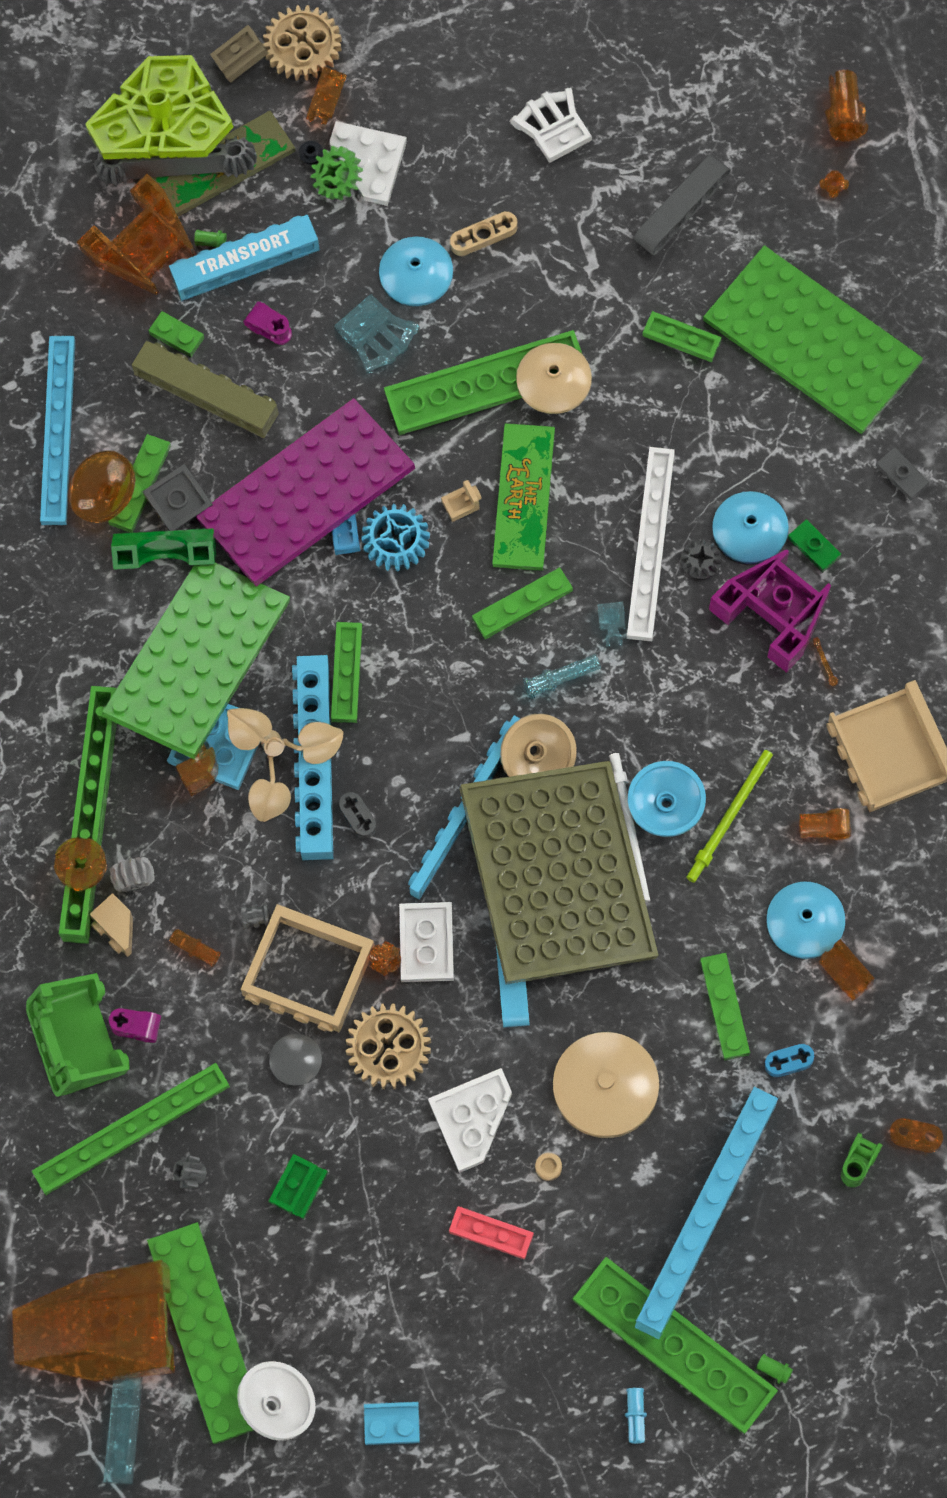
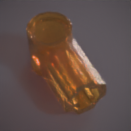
M836 808L828 810L826 813L799 814L800 837H828L832 840L850 838L852 836L850 810Z

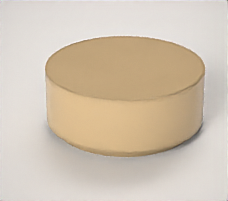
M553 1153L540 1155L535 1164L536 1173L543 1180H555L562 1171L560 1158Z

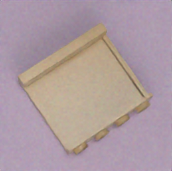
M916 680L906 683L903 690L835 716L834 712L830 713L829 723L826 724L828 732L832 738L836 737L839 744L837 746L838 754L842 761H847L849 766L847 769L848 776L852 783H857L860 790L857 792L862 806L867 805L869 812L947 782V747Z

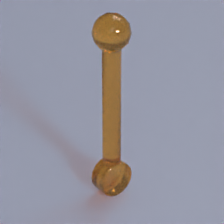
M813 638L814 646L817 648L829 676L828 683L831 686H835L838 684V678L831 671L819 638Z

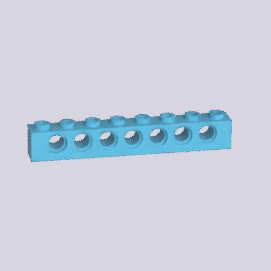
M328 655L297 656V665H292L293 680H297V689H293V705H298V713L293 714L294 729H298L299 736L302 728L309 723L323 722L330 725V680ZM310 680L317 682V685L313 688L304 686ZM308 705L318 706V709L314 712L305 711ZM294 738V744L301 746L298 738ZM294 749V753H299V762L294 763L295 778H299V787H295V803L300 802V812H295V825L300 827V836L296 837V852H301L302 860L333 859L331 758L320 764H312L304 760L303 750L297 751ZM310 778H318L320 780L315 786L306 784ZM312 802L320 804V807L315 811L307 809V806ZM312 827L321 829L320 833L315 836H311L307 832Z

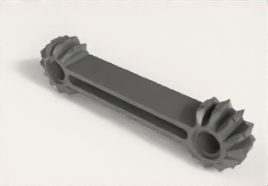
M235 136L233 140L225 138V144H218L207 157L160 158L159 156H152V158L146 159L144 157L141 159H136L135 157L134 159H103L102 155L98 153V158L94 161V167L100 181H103L106 186L113 183L115 187L119 183L126 185L127 179L224 172L227 177L234 174L237 178L239 174L247 176V170H254V164L257 163V154L252 142H248L245 137L238 140Z

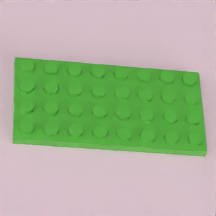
M765 245L703 317L704 322L860 434H863L923 361V358Z
M217 563L194 565L103 710V717L195 759L288 606L290 597L263 584H259L256 587L248 577Z

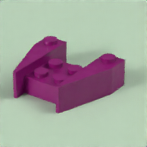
M787 549L727 580L711 597L709 610L727 625L748 606L781 632L769 646L767 657L786 673L804 655L831 589V585L828 583L818 592L786 566L789 555Z

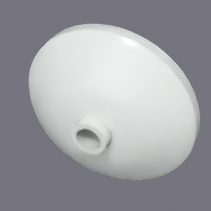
M263 1362L252 1367L239 1384L238 1405L241 1414L249 1426L262 1436L273 1440H289L299 1436L311 1424L315 1414L314 1393L306 1378L295 1368L281 1362ZM267 1405H270L273 1411L269 1410Z

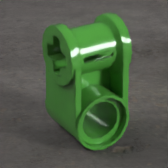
M861 1133L857 1134L841 1171V1180L845 1185L857 1187L862 1184L870 1167L873 1166L882 1148V1144L878 1143L876 1145L863 1138ZM851 1167L857 1168L861 1175L859 1177H851L847 1173V1169Z

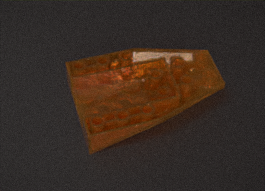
M157 1260L90 1274L13 1309L14 1363L94 1382L175 1373L173 1345L168 1342L166 1294L171 1293L169 1266L163 1260Z

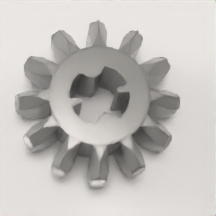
M145 857L130 858L129 860L116 863L109 869L111 884L113 883L114 889L118 892L134 891L149 886L155 880L153 866L150 860Z

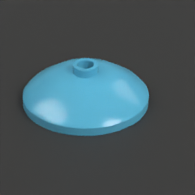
M408 237L394 243L384 253L379 266V276L382 287L392 299L408 306H423L438 300L446 293L453 278V264L448 252L436 241L425 237ZM413 262L420 263L418 266L411 265Z
M749 491L735 494L719 506L713 519L712 530L717 546L727 557L744 564H757L780 552L787 540L789 525L785 511L776 500L763 493ZM752 518L756 522L754 524H749L747 520Z
M660 761L644 767L637 773L629 787L628 807L630 813L642 829L653 835L662 837L681 835L698 823L705 809L706 794L702 781L692 769L678 762ZM669 801L671 806L668 808L663 807L662 802Z
M798 882L786 886L774 896L767 912V928L771 939L783 952L797 958H816L831 951L840 941L845 928V913L838 897L825 886L813 882ZM810 912L812 917L805 919L802 913Z

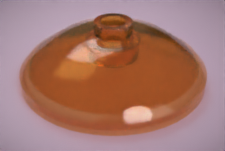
M100 451L86 458L74 472L69 484L68 498L74 513L81 519L91 523L105 522L117 516L127 506L135 489V471L131 462L125 456L115 451Z

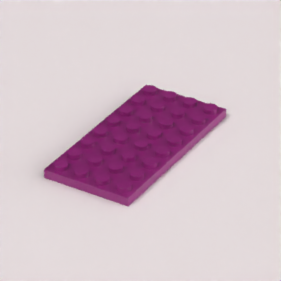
M353 398L211 502L213 505L196 515V519L205 529L214 528L215 541L257 587L416 468L412 460Z

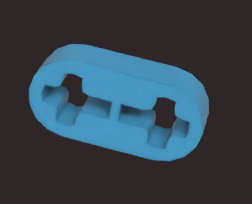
M798 1044L774 1051L766 1057L765 1070L773 1077H781L806 1070L813 1064L814 1051L806 1044ZM799 1051H802L804 1055H809L806 1058V1063H802L800 1059L794 1061L791 1059L796 1058ZM774 1058H777L779 1062L788 1061L781 1065V1070H777L776 1067H770Z

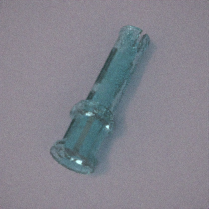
M593 654L556 670L545 669L540 675L532 678L525 677L523 678L524 687L529 698L532 700L535 698V695L545 691H555L557 685L600 670L601 665L597 655Z

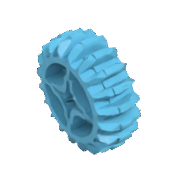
M394 503L391 506L392 510H387L383 505L382 513L374 511V519L368 518L366 520L368 526H363L362 531L365 535L361 539L362 543L365 544L363 546L364 552L369 553V560L376 559L378 567L385 563L387 571L391 568V565L395 566L396 571L400 570V565H404L406 569H409V562L411 561L417 565L419 562L417 556L424 557L425 551L423 549L429 548V542L426 541L430 539V533L426 531L428 524L422 522L423 516L421 514L415 516L416 511L414 508L406 512L407 509L404 504L400 510H397ZM395 522H401L407 525L399 526ZM387 525V531L381 534L380 538L375 539L378 531ZM392 530L394 534L398 535V538H400V545L398 544L397 540H394V538H392ZM416 536L413 545L405 551L404 545L411 541L412 537ZM392 549L396 551V553H390L384 550Z

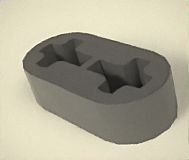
M354 792L345 793L339 801V807L344 818L359 838L367 839L372 837L376 832V822L371 812L358 794ZM348 800L352 803L357 802L355 804L357 813L354 814L350 807L345 809ZM360 817L365 823L370 822L368 831H365L363 828L359 830L360 822L358 819Z

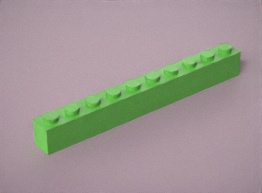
M91 686L59 935L63 942L89 944L92 921L90 913L93 911L117 727V723L103 717V710L117 688Z

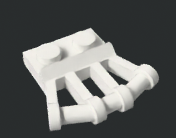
M565 88V91L545 92L541 94V98L526 102L524 109L510 120V123L516 129L522 130L534 139L549 163L592 141L591 134L575 111L571 88ZM567 101L569 115L564 117L555 102ZM545 106L549 108L557 122L549 125L539 109ZM531 114L535 117L542 130L538 131L525 122Z

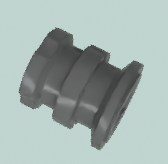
M264 902L261 907H258L257 904L252 905V908L241 906L244 929H248L249 926L259 928L262 924H265L266 927L268 926L270 916L267 902Z

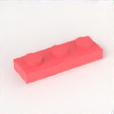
M459 1206L449 1229L450 1234L524 1260L534 1235L533 1232Z

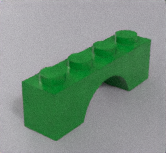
M214 528L113 534L111 544L113 570L140 568L149 561L162 558L180 559L189 565L215 564L216 544Z

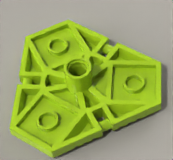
M192 55L148 56L120 86L121 94L117 95L114 93L85 124L103 159H134V157L136 159H141L142 157L146 159L152 158V156H159L160 158L207 157L233 128L231 118L215 92L211 91L209 82Z

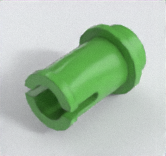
M196 230L195 246L218 248L227 241L226 233H222L221 230H218V232Z
M765 1354L762 1355L756 1368L777 1379L779 1384L781 1382L786 1384L793 1371L788 1363L784 1365Z

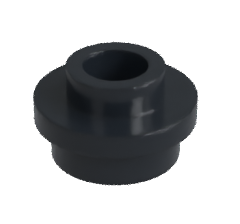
M316 141L304 142L299 148L300 159L308 165L318 163L316 156L323 157V148ZM308 150H315L312 154L307 153Z

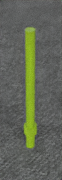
M763 751L703 850H699L694 858L696 862L686 876L689 881L695 883L704 867L709 866L713 859V852L771 760L773 754L770 751Z

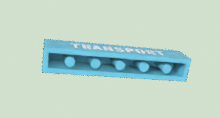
M308 215L296 216L281 225H271L262 232L256 234L249 233L240 240L225 242L213 250H203L194 257L179 259L172 265H169L180 299L183 301L319 251L320 249L318 238Z

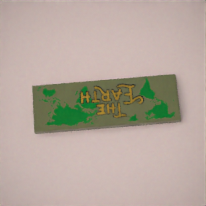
M271 110L228 133L219 143L225 144V138L233 140L235 136L238 140L245 137L248 142H252L257 154V163L254 164V170H247V176L239 174L236 178L232 174L227 177L224 172L151 177L144 180L146 187L169 222L295 152L294 145Z

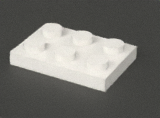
M452 902L399 904L401 982L454 981Z

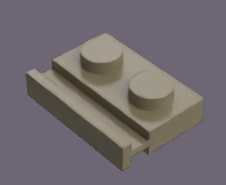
M247 25L210 55L231 83L269 52L265 49L253 29Z

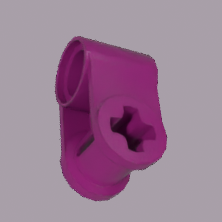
M256 302L243 321L248 329L262 335L275 344L284 345L292 338L288 319L262 302Z
M123 1008L115 1009L110 1014L109 1024L116 1036L136 1039L146 1043H156L161 1021L159 1014ZM121 1018H125L126 1023H123L122 1027H118L117 1022H120Z

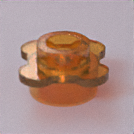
M832 170L826 175L825 179L820 180L819 185L829 192L831 198H836L842 190L848 189L849 182L844 179V176L839 171Z

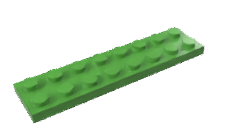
M574 330L384 387L398 434H406L522 398L517 387V370L524 356L537 346L547 343L566 344L582 354ZM551 369L549 372L552 374H556L558 370Z
M198 1222L148 1239L147 1242L213 1444L254 1431L245 1421L238 1405V1388L242 1378L247 1373V1369Z
M605 1257L574 1296L573 1301L745 1435L778 1390L675 1310L659 1340L635 1328L636 1320L651 1291Z

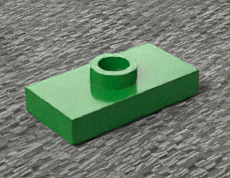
M807 519L788 535V539L822 573L841 558V553Z

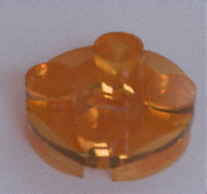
M71 838L61 844L56 851L54 861L55 873L65 886L76 891H82L95 886L101 881L107 871L105 853L102 847L92 839ZM77 858L80 860L87 859L86 867L83 869L74 868L76 866L75 860Z

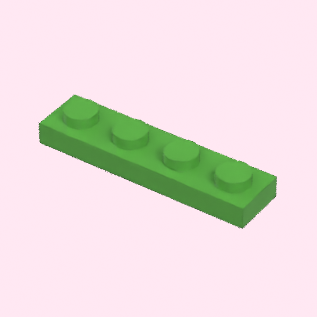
M147 434L110 516L109 525L133 533L147 502L143 491L156 482L171 448L170 442Z
M559 567L472 615V619L484 639H487L571 593L573 587Z
M336 623L332 722L357 723L362 623Z
M726 953L700 958L724 1061L750 1055Z

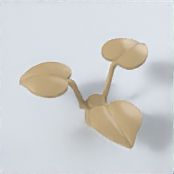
M245 708L227 711L228 734L232 744L241 750H252L261 742L267 754L270 782L264 779L256 780L251 786L248 795L250 809L259 821L265 822L282 814L290 804L291 794L288 787L280 782L275 783L273 757L280 755L284 750V746L297 751L303 750V757L306 762L320 764L333 757L342 743V729L327 723L312 722L305 725L299 733L298 740L301 746H298L287 739H281L279 733L272 730L269 718L259 711Z

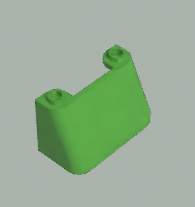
M97 973L40 984L26 1002L27 1016L51 1089L57 1097L122 1076L129 1070L127 1054L123 1053L120 1049L113 1050L99 1008V1003L105 995V987L99 980Z

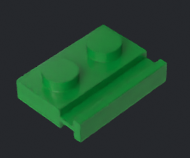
M293 1154L269 1199V1203L304 1220L328 1171Z

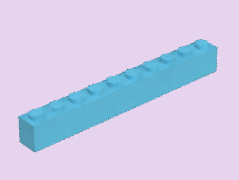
M757 1087L753 1088L636 1320L635 1328L658 1340L660 1339L776 1107L777 1097Z

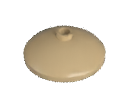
M547 343L537 346L524 356L518 366V391L523 400L537 411L548 414L568 412L580 405L590 391L592 381L590 366L586 358L569 345ZM551 369L558 370L556 374H552L549 371Z
M547 714L528 715L516 721L506 732L501 745V763L508 777L574 767L576 760L575 739L570 729L561 720ZM536 746L537 752L531 755V747Z

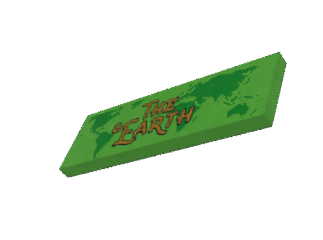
M505 424L493 567L543 570L555 427Z

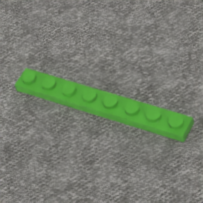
M214 1063L32 1170V1173L45 1195H48L228 1089L230 1086L218 1065Z

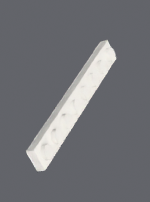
M649 447L627 639L652 641L674 449Z

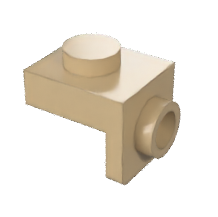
M466 480L463 482L462 488L441 497V502L451 521L454 522L479 510L481 495L475 485L471 486L469 481Z

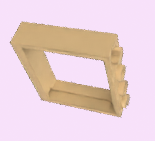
M277 904L241 987L242 995L245 996V1000L251 1001L254 1005L263 1003L270 1006L269 1009L275 1013L283 1015L284 1012L294 1015L293 1018L301 1023L308 1024V1021L318 1024V1028L323 1031L332 1032L334 1030L340 1033L375 949L374 940ZM279 923L360 952L334 1016L253 986Z

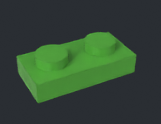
M161 311L148 330L149 335L189 357L193 356L204 339L203 333Z

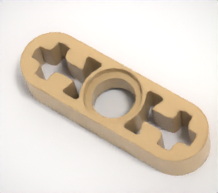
M502 212L453 233L450 238L452 252L458 256H465L514 235L517 231V218L511 212ZM502 222L510 223V228H506L505 225L502 226ZM493 225H495V228L498 229L497 234H495V229ZM481 229H487L491 232V235L486 239H481L477 236V232ZM470 234H473V240L475 243H472V239H470ZM461 239L462 242H465V247H461L460 244L457 245V241Z

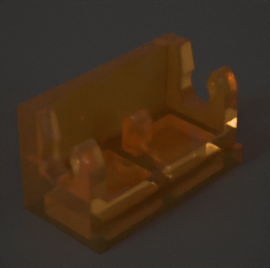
M324 66L306 116L307 120L313 121L315 117H319L322 119V124H327L329 118L332 119L347 74Z
M841 939L833 945L829 952L825 951L822 954L819 963L852 1002L873 986L875 978Z

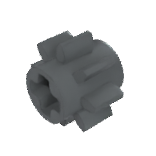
M188 1155L187 1158L182 1157L181 1160L176 1162L173 1176L176 1181H181L180 1188H198V1184L204 1182L206 1167L204 1164L199 1163L200 1157Z

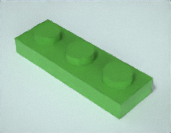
M653 311L643 331V337L709 362L713 361L722 338Z

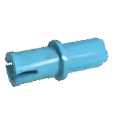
M628 1388L626 1389L628 1413L625 1414V1417L628 1418L629 1442L634 1444L644 1443V1417H647V1413L644 1412V1389Z

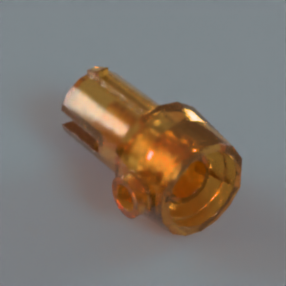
M839 70L835 72L836 83L834 82V76L830 75L828 79L831 107L825 110V115L831 137L838 141L848 142L866 134L868 130L865 104L859 101L857 75L850 70Z

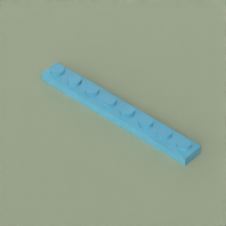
M49 336L41 525H67L75 358L74 336Z
M514 715L510 722L506 721L500 730L501 738L497 743L493 742L487 752L488 759L485 764L481 763L474 773L476 778L474 782L492 780L502 764L500 752L503 738L508 729L520 718ZM461 802L459 807L454 806L448 816L450 822L445 829L441 828L435 837L436 845L432 851L427 850L421 862L424 865L419 873L415 871L409 880L410 894L419 900L467 822L463 802Z

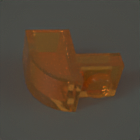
M203 744L195 759L190 758L178 764L176 768L179 777L192 797L212 785L218 775L219 765L213 747L206 749L205 744Z

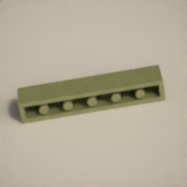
M146 341L132 363L134 375L262 438H265L279 414L277 404L272 398L265 395L261 397L255 394L248 386H238L232 383L229 377L223 374L218 376L203 364H193L180 353L173 354L167 351V348L160 343L155 342L153 344Z

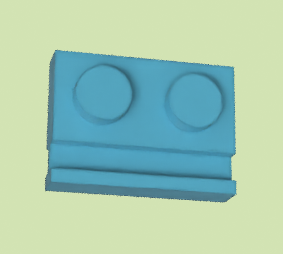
M419 1403L364 1404L365 1445L420 1443Z

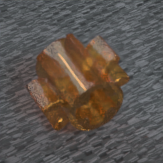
M384 941L383 946L375 945L369 954V960L372 962L370 968L384 976L387 975L388 971H396L401 964V956L398 954L400 949L387 941Z

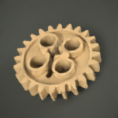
M299 5L296 7V12H292L290 8H287V15L279 12V20L272 18V26H266L267 34L263 35L265 42L263 45L269 52L266 55V60H270L271 68L277 66L278 74L285 70L286 78H289L291 74H295V80L297 81L300 75H304L306 81L309 78V74H313L315 78H318L317 71L320 70L326 74V65L333 68L332 59H339L338 52L342 50L339 27L334 26L333 18L328 19L327 12L319 15V8H316L313 12H310L309 5L306 6L304 11H301ZM298 26H304V27H305L304 29H301V30H300V29H296ZM317 39H323V40H324L323 42H320V43L314 42V41H316ZM284 43H289V44H290L289 46H286V47L280 46V45H282V44H284ZM303 56L309 57V58L306 59V60H301V59H299V58H301V57H303Z
M393 1003L390 1010H386L384 1004H381L379 1012L372 1006L370 1016L362 1012L363 1021L354 1020L357 1029L348 1030L353 1038L346 1039V1044L352 1046V1048L346 1050V1055L354 1056L348 1060L349 1065H357L354 1073L359 1074L363 1072V1082L371 1078L372 1087L378 1081L381 1082L382 1089L386 1088L387 1083H391L393 1089H396L397 1081L406 1086L405 1078L407 1077L415 1081L414 1072L423 1073L420 1063H429L428 1059L423 1055L431 1054V1048L424 1046L431 1043V1038L423 1037L428 1033V1028H420L423 1024L422 1018L414 1021V1011L406 1015V1008L403 1006L398 1012ZM382 1024H391L393 1026L392 1031L387 1034L381 1033L379 1028ZM400 1028H403V1029H404L403 1032H401V1033L394 1039V1037H395L396 1034H397V1031H398ZM403 1039L413 1040V1046L409 1049L402 1048L400 1043ZM393 1041L394 1049L388 1048L384 1052L383 1044L389 1045ZM368 1044H374L377 1050L373 1054H366L363 1052V1048ZM382 1055L380 1062L374 1065L373 1062ZM389 1059H394L398 1062V1065L395 1069L388 1070L384 1067L385 1062Z

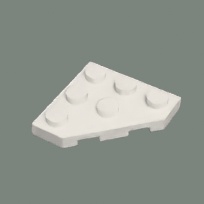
M336 121L329 142L330 148L331 146L338 148L343 146L355 152V157L361 160L357 166L363 168V171L358 173L362 181H356L355 183L364 201L388 206L406 146V137Z
M502 1068L428 1098L459 1173L484 1163L511 1098L512 1091Z

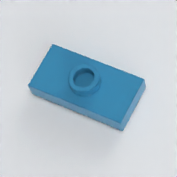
M356 513L332 530L335 555L361 551Z

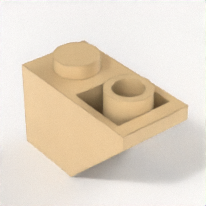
M112 893L90 913L93 921L91 926L100 936L105 933L111 939L108 943L118 954L123 952L128 957L132 953L133 917L130 910Z

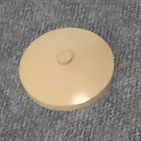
M611 1032L590 1034L570 1045L560 1057L553 1077L554 1098L562 1116L580 1132L599 1138L623 1136L641 1126L652 1113L659 1092L657 1068L649 1053L635 1040Z

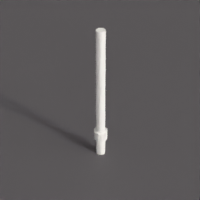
M613 753L609 755L645 903L650 902L634 821L628 807L626 772H623L619 753Z

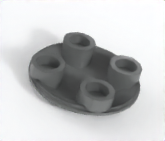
M302 1034L287 1035L278 1040L273 1046L269 1057L270 1068L275 1078L281 1082L292 1086L303 1085L315 1079L322 1065V1054L317 1043L310 1037Z

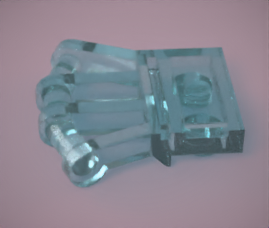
M372 294L334 325L335 330L357 350L367 374L372 373L373 369L393 364L396 361L395 358L400 353L404 354L408 350L410 341L420 329V326L415 322L406 321L392 315L389 309L385 308ZM388 323L405 330L401 339L386 327ZM380 332L394 346L387 350L373 336ZM367 342L380 356L369 360L363 345Z

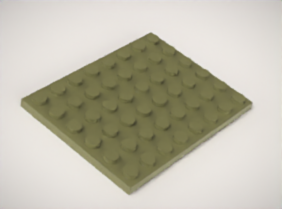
M610 761L461 784L459 789L505 984L651 960L659 956Z

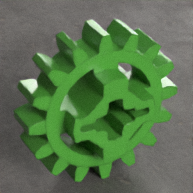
M331 146V152L324 149L323 157L316 156L319 163L318 165H312L316 173L312 174L311 178L317 180L313 187L319 189L318 193L320 195L326 196V198L334 200V198L343 200V194L350 197L351 189L358 190L355 183L356 181H362L358 173H361L363 168L357 166L361 160L355 157V152L343 146H340V148ZM337 158H344L345 160L338 161ZM330 185H331V186H334V185H335V186H337V188L331 189L329 186H330Z

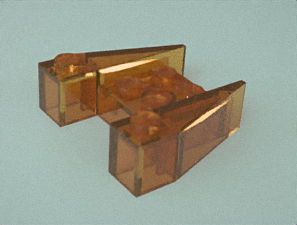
M146 174L130 190L133 199L144 210L112 241L93 225L77 241L80 250L97 267L157 295L159 291L150 278L182 247L192 257L196 256V253L164 189Z

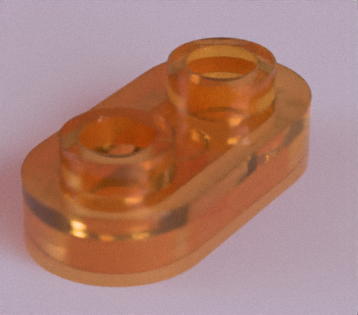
M900 1118L894 1121L890 1128V1138L898 1146L924 1152H934L940 1148L943 1142L941 1129L933 1124ZM901 1127H905L908 1129L909 1133L907 1135L900 1134L899 1129ZM927 1133H932L935 1139L933 1141H928L925 1138V1135Z

